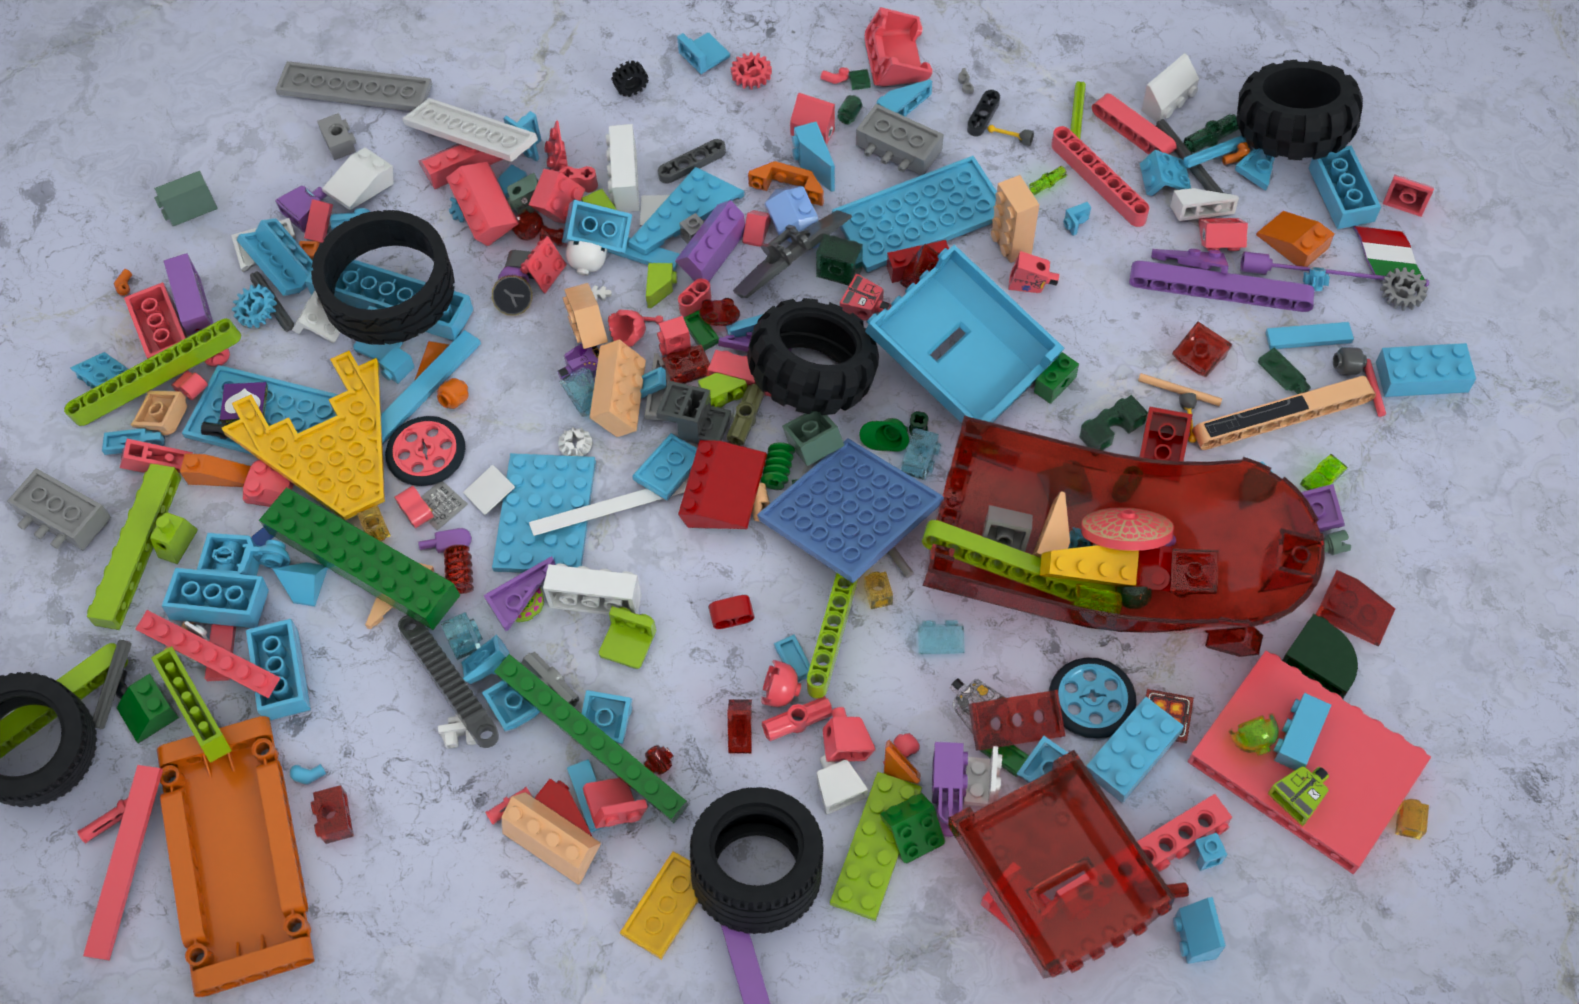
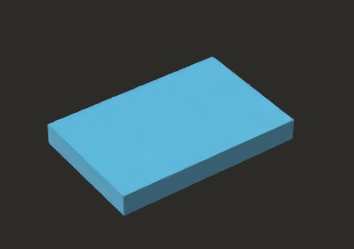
M670 433L632 475V478L635 482L663 499L668 500L689 477L697 448Z

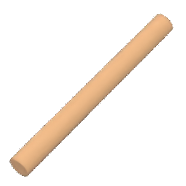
M1140 373L1138 379L1140 382L1181 395L1184 393H1194L1197 400L1219 407L1222 402V398Z

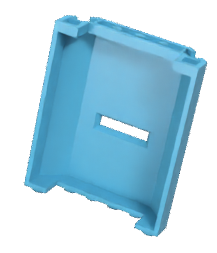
M953 245L949 250L945 248L938 255L939 261L930 272L926 270L920 276V281L917 284L912 283L906 289V294L903 297L899 295L891 303L892 307L889 310L885 308L878 315L874 313L867 321L868 326L865 332L977 437L1036 381L1065 348L960 249ZM958 328L963 330L966 334L940 359L936 361L931 356Z

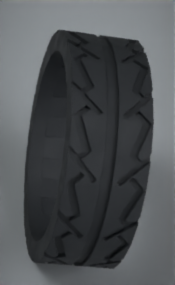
M378 210L350 218L349 221H344L334 228L323 239L324 242L320 243L314 254L311 267L313 268L311 271L312 284L330 323L340 333L358 342L385 345V343L405 342L419 336V333H424L444 315L443 312L447 311L453 299L455 288L453 286L455 283L454 273L445 244L440 234L429 222L411 213L399 210H383V212ZM387 246L410 247L421 251L434 261L431 275L422 289L410 299L398 305L385 309H360L347 305L334 296L336 283L341 273L357 257L370 250Z

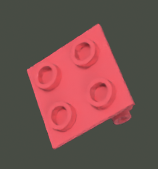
M556 120L554 127L550 129V138L545 142L544 147L545 153L548 155L547 167L553 171H560L563 167L568 166L558 120Z
M546 236L545 239L537 243L535 249L527 256L528 259L521 264L520 270L524 274L530 273L543 293H546L567 264L550 238Z

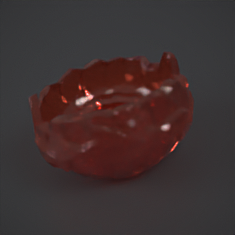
M525 211L517 215L516 219L519 224L512 228L518 238L528 241L534 239L540 233L544 222L536 211L532 213Z

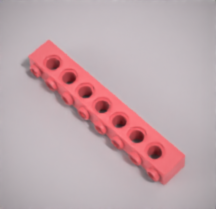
M1213 794L1056 891L1054 898L1059 899L1058 905L1070 923L1076 919L1080 922L1091 914L1090 910L1095 907L1101 909L1111 902V897L1116 894L1119 897L1126 894L1131 889L1130 886L1135 882L1141 884L1151 877V872L1156 869L1160 872L1171 864L1169 861L1177 857L1180 860L1191 852L1189 849L1195 846L1196 839L1213 833L1218 835L1224 833L1229 828L1228 824L1232 816L1216 794ZM1198 820L1207 821L1209 827L1201 826ZM1178 832H1186L1190 839H1183ZM1164 843L1168 845L1170 851H1163L1159 844ZM1139 856H1147L1151 863L1145 864L1141 862ZM1127 868L1131 875L1124 876L1120 873L1119 869ZM1099 881H1108L1111 888H1103ZM1079 893H1088L1091 897V900H1082L1079 896Z

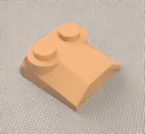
M148 391L131 426L157 430L162 435L174 433L187 409L186 397L178 391Z

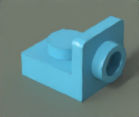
M1088 202L1066 209L1063 223L1072 235L1077 234L1079 224L1089 220L1091 206Z
M1217 833L1196 839L1195 841L1200 854L1196 861L1200 871L1222 864L1228 855Z

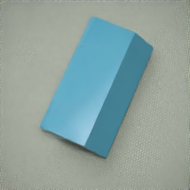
M277 218L261 220L255 232L239 234L237 242L283 296L300 293L307 287L305 280L313 269L311 268L313 261Z

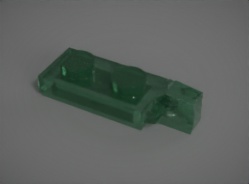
M1275 347L1259 357L1258 364L1286 391L1288 389L1290 391L1294 390L1297 394L1310 391L1311 387L1306 382L1304 375Z

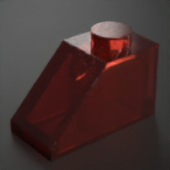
M1248 621L1210 626L1205 646L1209 649L1238 657L1259 655L1263 634Z
M729 699L727 709L728 753H752V699Z

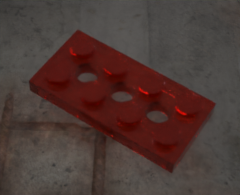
M1058 690L968 704L976 751L991 749L993 746L1003 747L1040 741L1043 736L1048 739L1066 736ZM1036 710L1041 711L1043 714L1041 723H1037L1034 719ZM1016 713L1022 719L1019 727L1015 726L1012 721L1013 715ZM993 717H997L1000 721L998 730H994L991 727Z

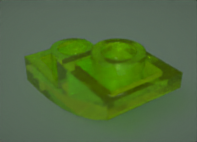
M1330 454L1318 464L1315 470L1303 478L1300 485L1306 490L1331 485L1348 467L1334 455Z

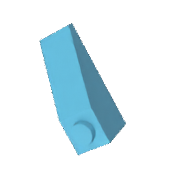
M929 79L891 90L884 96H881L876 104L905 117L932 94V81Z

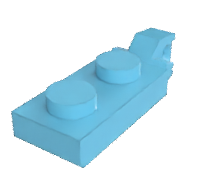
M146 428L106 432L103 437L102 452L104 455L122 453L127 439L164 446L165 437H163L161 432L153 433L152 431H147Z

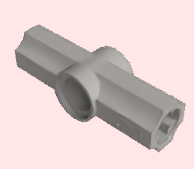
M535 651L528 653L523 658L521 664L570 705L575 707L580 700L579 696L565 683L562 675L554 667H549Z

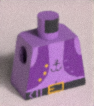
M581 343L565 353L566 367L557 370L561 381L564 382L573 377L580 387L595 383L599 356L598 347L593 346L584 349Z

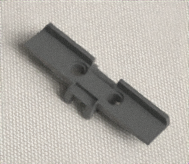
M836 210L802 231H798L793 225H787L783 233L770 243L761 245L763 252L767 255L766 259L733 290L734 293L741 298L751 296L790 266L794 260L807 250L812 249L851 219V214ZM790 237L792 243L784 249L780 244Z

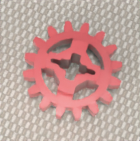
M750 52L749 56L743 53L742 58L737 56L736 61L732 62V80L736 81L737 86L742 84L743 88H746V86H749L750 89H753V86L760 88L761 83L766 85V80L771 79L772 66L770 61H766V56L761 58L760 53H757L756 56L752 52Z

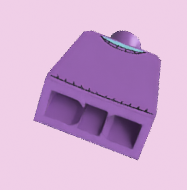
M299 186L275 201L280 213L286 218H290L291 222L304 233L312 199L321 201L327 194L322 192L321 187L311 192L305 186Z

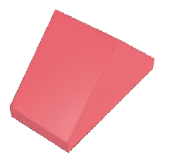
M756 210L747 213L743 235L744 244L761 247L771 222L769 213Z

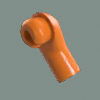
M1240 143L1237 145L1239 151L1222 156L1223 164L1228 165L1240 162L1250 152L1248 143Z

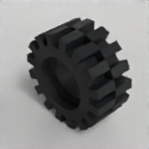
M631 60V63L626 61L625 65L620 64V68L616 67V72L612 73L613 77H611V80L618 93L624 97L627 95L632 97L633 93L637 95V91L642 92V87L646 88V83L649 82V77L643 66L634 60Z

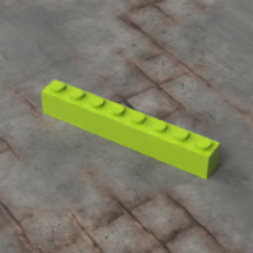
M150 463L148 471L144 473L143 483L136 492L133 507L128 511V519L125 526L121 528L120 538L112 550L110 562L104 569V576L96 588L95 598L87 610V618L94 626L115 630L121 629L153 550L150 537L157 526L156 520L168 512L181 481V476L175 467Z

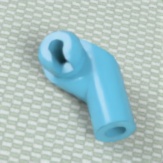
M321 764L311 770L302 768L300 765H294L290 769V777L294 781L306 785L326 774Z

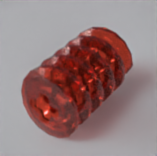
M452 545L447 547L443 554L445 558V579L451 581L460 594L470 593L474 590L472 585L473 577L471 576L473 575V570L471 569L472 562L470 561L472 555L468 552L470 547L466 545Z

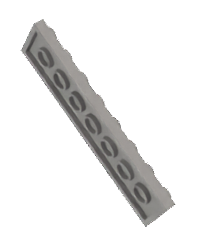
M287 61L275 90L277 95L413 111L427 100L432 81L430 78Z

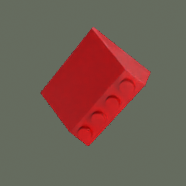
M699 440L678 513L688 528L747 529L767 457L766 452L719 440Z

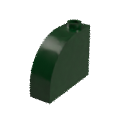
M1314 613L1282 660L1289 666L1298 668L1308 678L1318 681L1328 691L1337 693L1342 699L1353 685L1358 671L1357 655L1349 639L1338 628L1330 624L1327 619Z

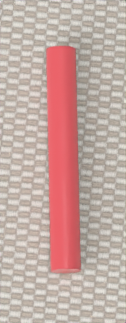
M1367 359V365L1364 367L1365 374L1376 393L1373 401L1377 415L1382 417L1386 415V410L1371 360Z

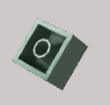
M811 411L810 414L805 413L782 426L788 444L795 448L796 454L807 466L844 446L838 426L828 415H821L820 412Z

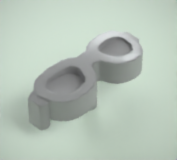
M962 68L958 76L959 83L963 84L962 91L973 94L974 87L969 82L970 76L966 68Z

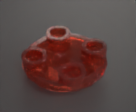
M731 298L714 301L704 300L700 308V317L708 324L727 326L739 319L740 311L734 305V301Z

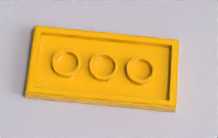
M672 851L619 932L620 935L659 959L663 958L698 903L692 888L690 861Z

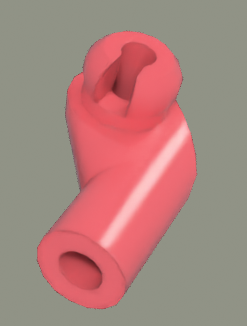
M842 67L839 69V73L836 74L823 70L821 79L837 84L848 79L849 70Z

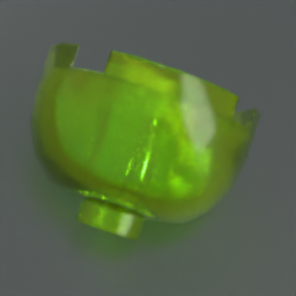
M1269 713L1268 719H1265L1262 715L1238 725L1239 729L1234 732L1233 728L1229 729L1228 732L1235 746L1246 753L1256 752L1257 756L1270 752V746L1279 737V727L1274 714Z

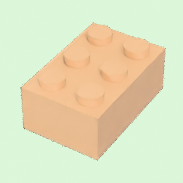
M585 283L564 289L566 297L562 298L577 343L581 342L584 349L607 343L608 340L599 306L589 284Z

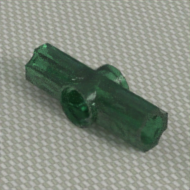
M1229 114L1218 121H1208L1203 129L1185 137L1184 144L1193 153L1206 146L1212 147L1217 145L1220 139L1239 130L1236 121L1237 117L1234 114Z

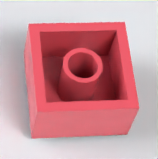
M543 169L529 206L551 220L565 224L569 203L573 200L581 201L585 188L561 172Z

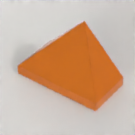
M888 740L885 746L884 774L918 784L921 781L920 772Z

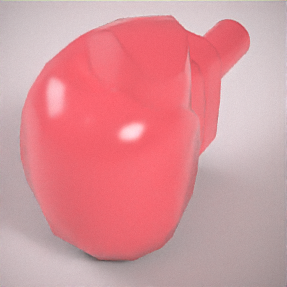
M910 733L899 734L893 741L894 745L906 758L911 754L917 753L920 749L918 741Z

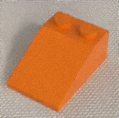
M1282 211L1259 230L1256 235L1294 265L1308 267L1329 249L1335 233L1318 221Z

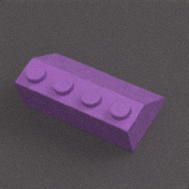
M731 200L718 204L675 262L694 281L700 278L710 281L743 237L745 229L744 214Z

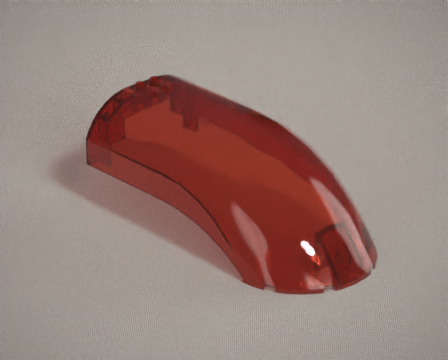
M964 416L942 493L944 499L939 506L936 520L981 536L989 505L1033 515L1032 531L1025 552L1033 554L1052 503L1061 491L1065 493L1069 533L1073 527L1081 529L1082 519L1087 514L1097 510L1135 508L1151 511L1168 518L1174 526L1173 535L1176 538V543L1170 546L1173 547L1171 592L1124 590V587L1116 586L1113 609L1109 612L1093 610L959 561L953 557L955 549L937 544H932L931 550L928 551L922 586L1092 629L1158 634L1218 633L1273 622L1297 609L1308 599L1320 580L1325 561V541L1323 533H1320L1317 524L1319 519L1300 490L1285 476L1283 479L1270 471L1271 467L1246 457L1240 460L1212 462L1147 459L1102 451Z

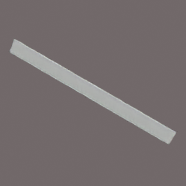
M688 478L672 496L685 492ZM644 489L531 521L529 525L533 536L663 498L649 489Z

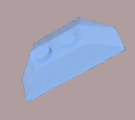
M792 185L775 189L765 202V207L778 235L786 230L785 227L787 225H793L798 231H802L818 221V216L803 186ZM822 241L813 248L822 247Z

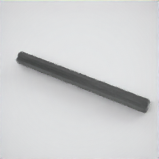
M1164 119L1156 123V127L1174 139L1177 145L1175 152L1181 159L1184 160L1186 156L1192 154ZM1201 164L1189 168L1207 191L1224 193Z

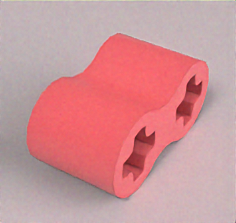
M567 166L559 171L585 188V192H593L598 187L596 171L590 166L579 169Z
M187 370L171 386L175 391L181 392L185 397L193 400L208 387V384L199 374L191 373Z
M414 486L394 497L414 528L419 527L434 517L430 508Z

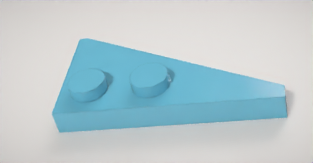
M1260 148L1253 149L1236 165L1235 171L1266 191L1270 182L1275 157L1264 154V151Z

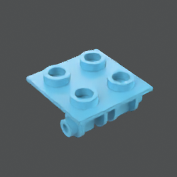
M105 352L70 367L76 373L77 378L83 380L92 389L128 370L127 367Z

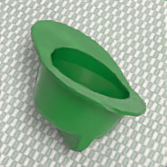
M888 418L884 421H870L860 429L859 437L861 442L872 450L900 452L909 445L908 427L896 418Z

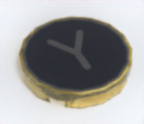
M518 275L501 277L492 288L494 306L506 315L516 316L525 312L532 302L530 284Z

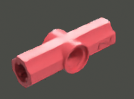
M824 696L804 705H793L787 712L762 721L764 734L769 741H773L792 732L801 733L807 726L831 717V704L828 698ZM797 716L802 718V720L796 721L793 719V717Z

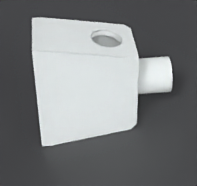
M825 755L820 758L824 769L817 771L816 774L826 815L867 798L868 789L848 760L836 763V761L827 762Z

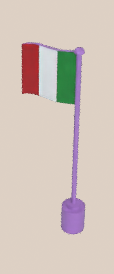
M1353 226V229L1361 240L1366 260L1374 275L1328 269L1325 272L1327 274L1383 280L1389 271L1394 272L1395 268H1398L1402 272L1405 267L1407 272L1413 269L1415 270L1414 275H1422L1416 264L1411 245L1402 231ZM1246 251L1243 252L1240 263L1241 272L1265 275L1267 271H1271L1272 267L1310 271L1311 268L1273 263V259H1270L1269 254ZM1422 275L1420 277V280H1426V284L1424 286L1427 287L1429 285V280L1424 279Z

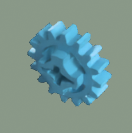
M260 284L256 288L250 285V290L243 288L244 293L242 295L238 293L239 299L233 301L236 307L232 308V311L235 312L233 316L243 326L246 325L248 328H251L254 325L256 328H259V323L262 322L265 325L266 318L272 319L270 313L276 312L273 308L277 304L274 300L275 295L267 287L263 288Z

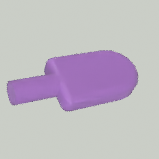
M457 528L436 532L435 539L419 541L418 544L420 550L436 547L438 553L467 548L471 543L472 537L467 529Z

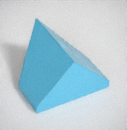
M305 562L273 568L293 603L315 607L328 570L327 567Z

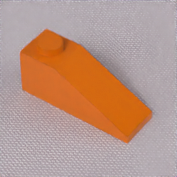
M185 453L180 473L188 485L243 487L251 466L206 454Z

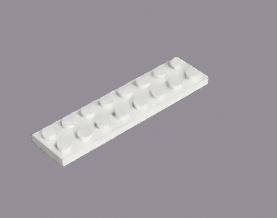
M428 98L402 118L404 124L409 127L510 162L517 159L521 153L529 149L538 140L536 133Z

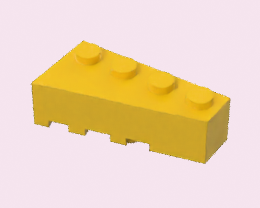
M1096 545L1044 552L1041 555L1040 576L1117 587L1136 586L1139 551L1117 550Z

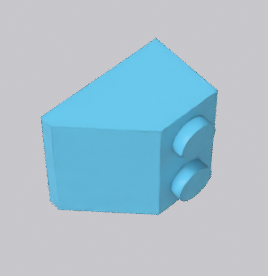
M1213 897L1178 909L1175 917H1173L1175 931L1180 933V952L1183 957L1186 956L1187 964L1217 959L1226 945Z

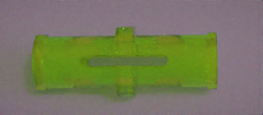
M1059 166L1049 173H1044L1041 178L1030 183L1029 189L1032 194L1037 195L1042 190L1053 187L1057 181L1067 177L1066 169L1063 166Z

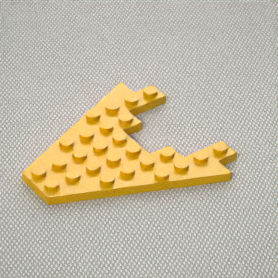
M350 351L330 359L347 390L328 399L337 416L300 433H297L289 417L269 426L251 394L232 403L239 420L222 427L223 433L343 520H347L385 502L379 363L377 358L358 366Z

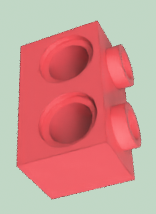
M683 316L659 323L660 332H657L662 356L666 355L668 362L691 356L690 335Z

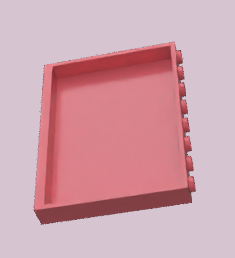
M1265 651L1192 752L1188 763L1354 874L1371 851L1429 762L1431 756L1426 754L1425 750L1421 747L1414 746L1406 741L1399 733L1392 732L1384 727L1383 723L1379 720L1372 719L1364 714L1357 706H1352L1345 702L1337 693L1328 691L1318 681L1303 675L1298 668L1289 666L1278 655ZM1306 693L1331 704V708L1306 765V768L1311 773L1317 767H1322L1326 770L1329 778L1323 784L1329 791L1302 827L1268 795V792L1276 782L1295 771L1274 761L1277 752L1273 750L1278 739H1283L1286 734L1282 729L1287 718L1292 720L1294 713L1290 710L1295 699L1300 700L1303 694Z

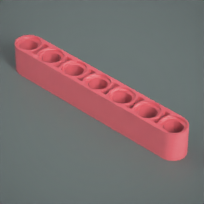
M1064 126L1055 128L1051 144L1052 149L1131 225L1135 227L1144 226L1150 209L1148 203L1070 129Z

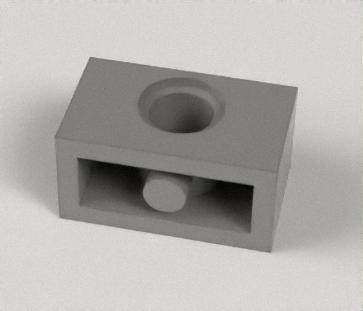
M339 113L317 121L334 160L356 152L353 145L356 144L352 132L348 133L350 130L346 119H341Z

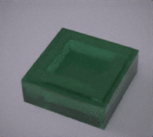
M868 69L849 71L852 90L871 88Z

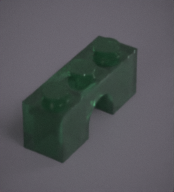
M1132 395L1125 399L1121 398L1110 409L1102 410L1093 420L1088 419L1081 426L1079 438L1097 455L1113 443L1115 433L1110 429L1111 426H1120L1129 434L1145 424L1148 412Z

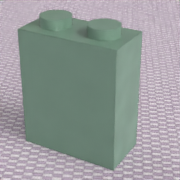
M200 170L154 188L157 193L154 199L159 208L163 207L161 212L165 220L171 221L173 227L218 209Z

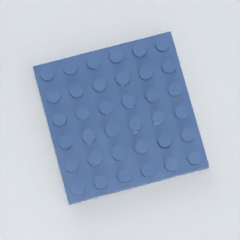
M847 438L843 442V447L822 459L758 513L757 516L759 521L854 583L944 503V497Z

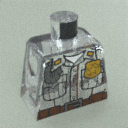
M957 678L950 685V689L957 695L953 699L952 707L974 736L1006 707L1007 698L979 679H974L967 686L962 680Z

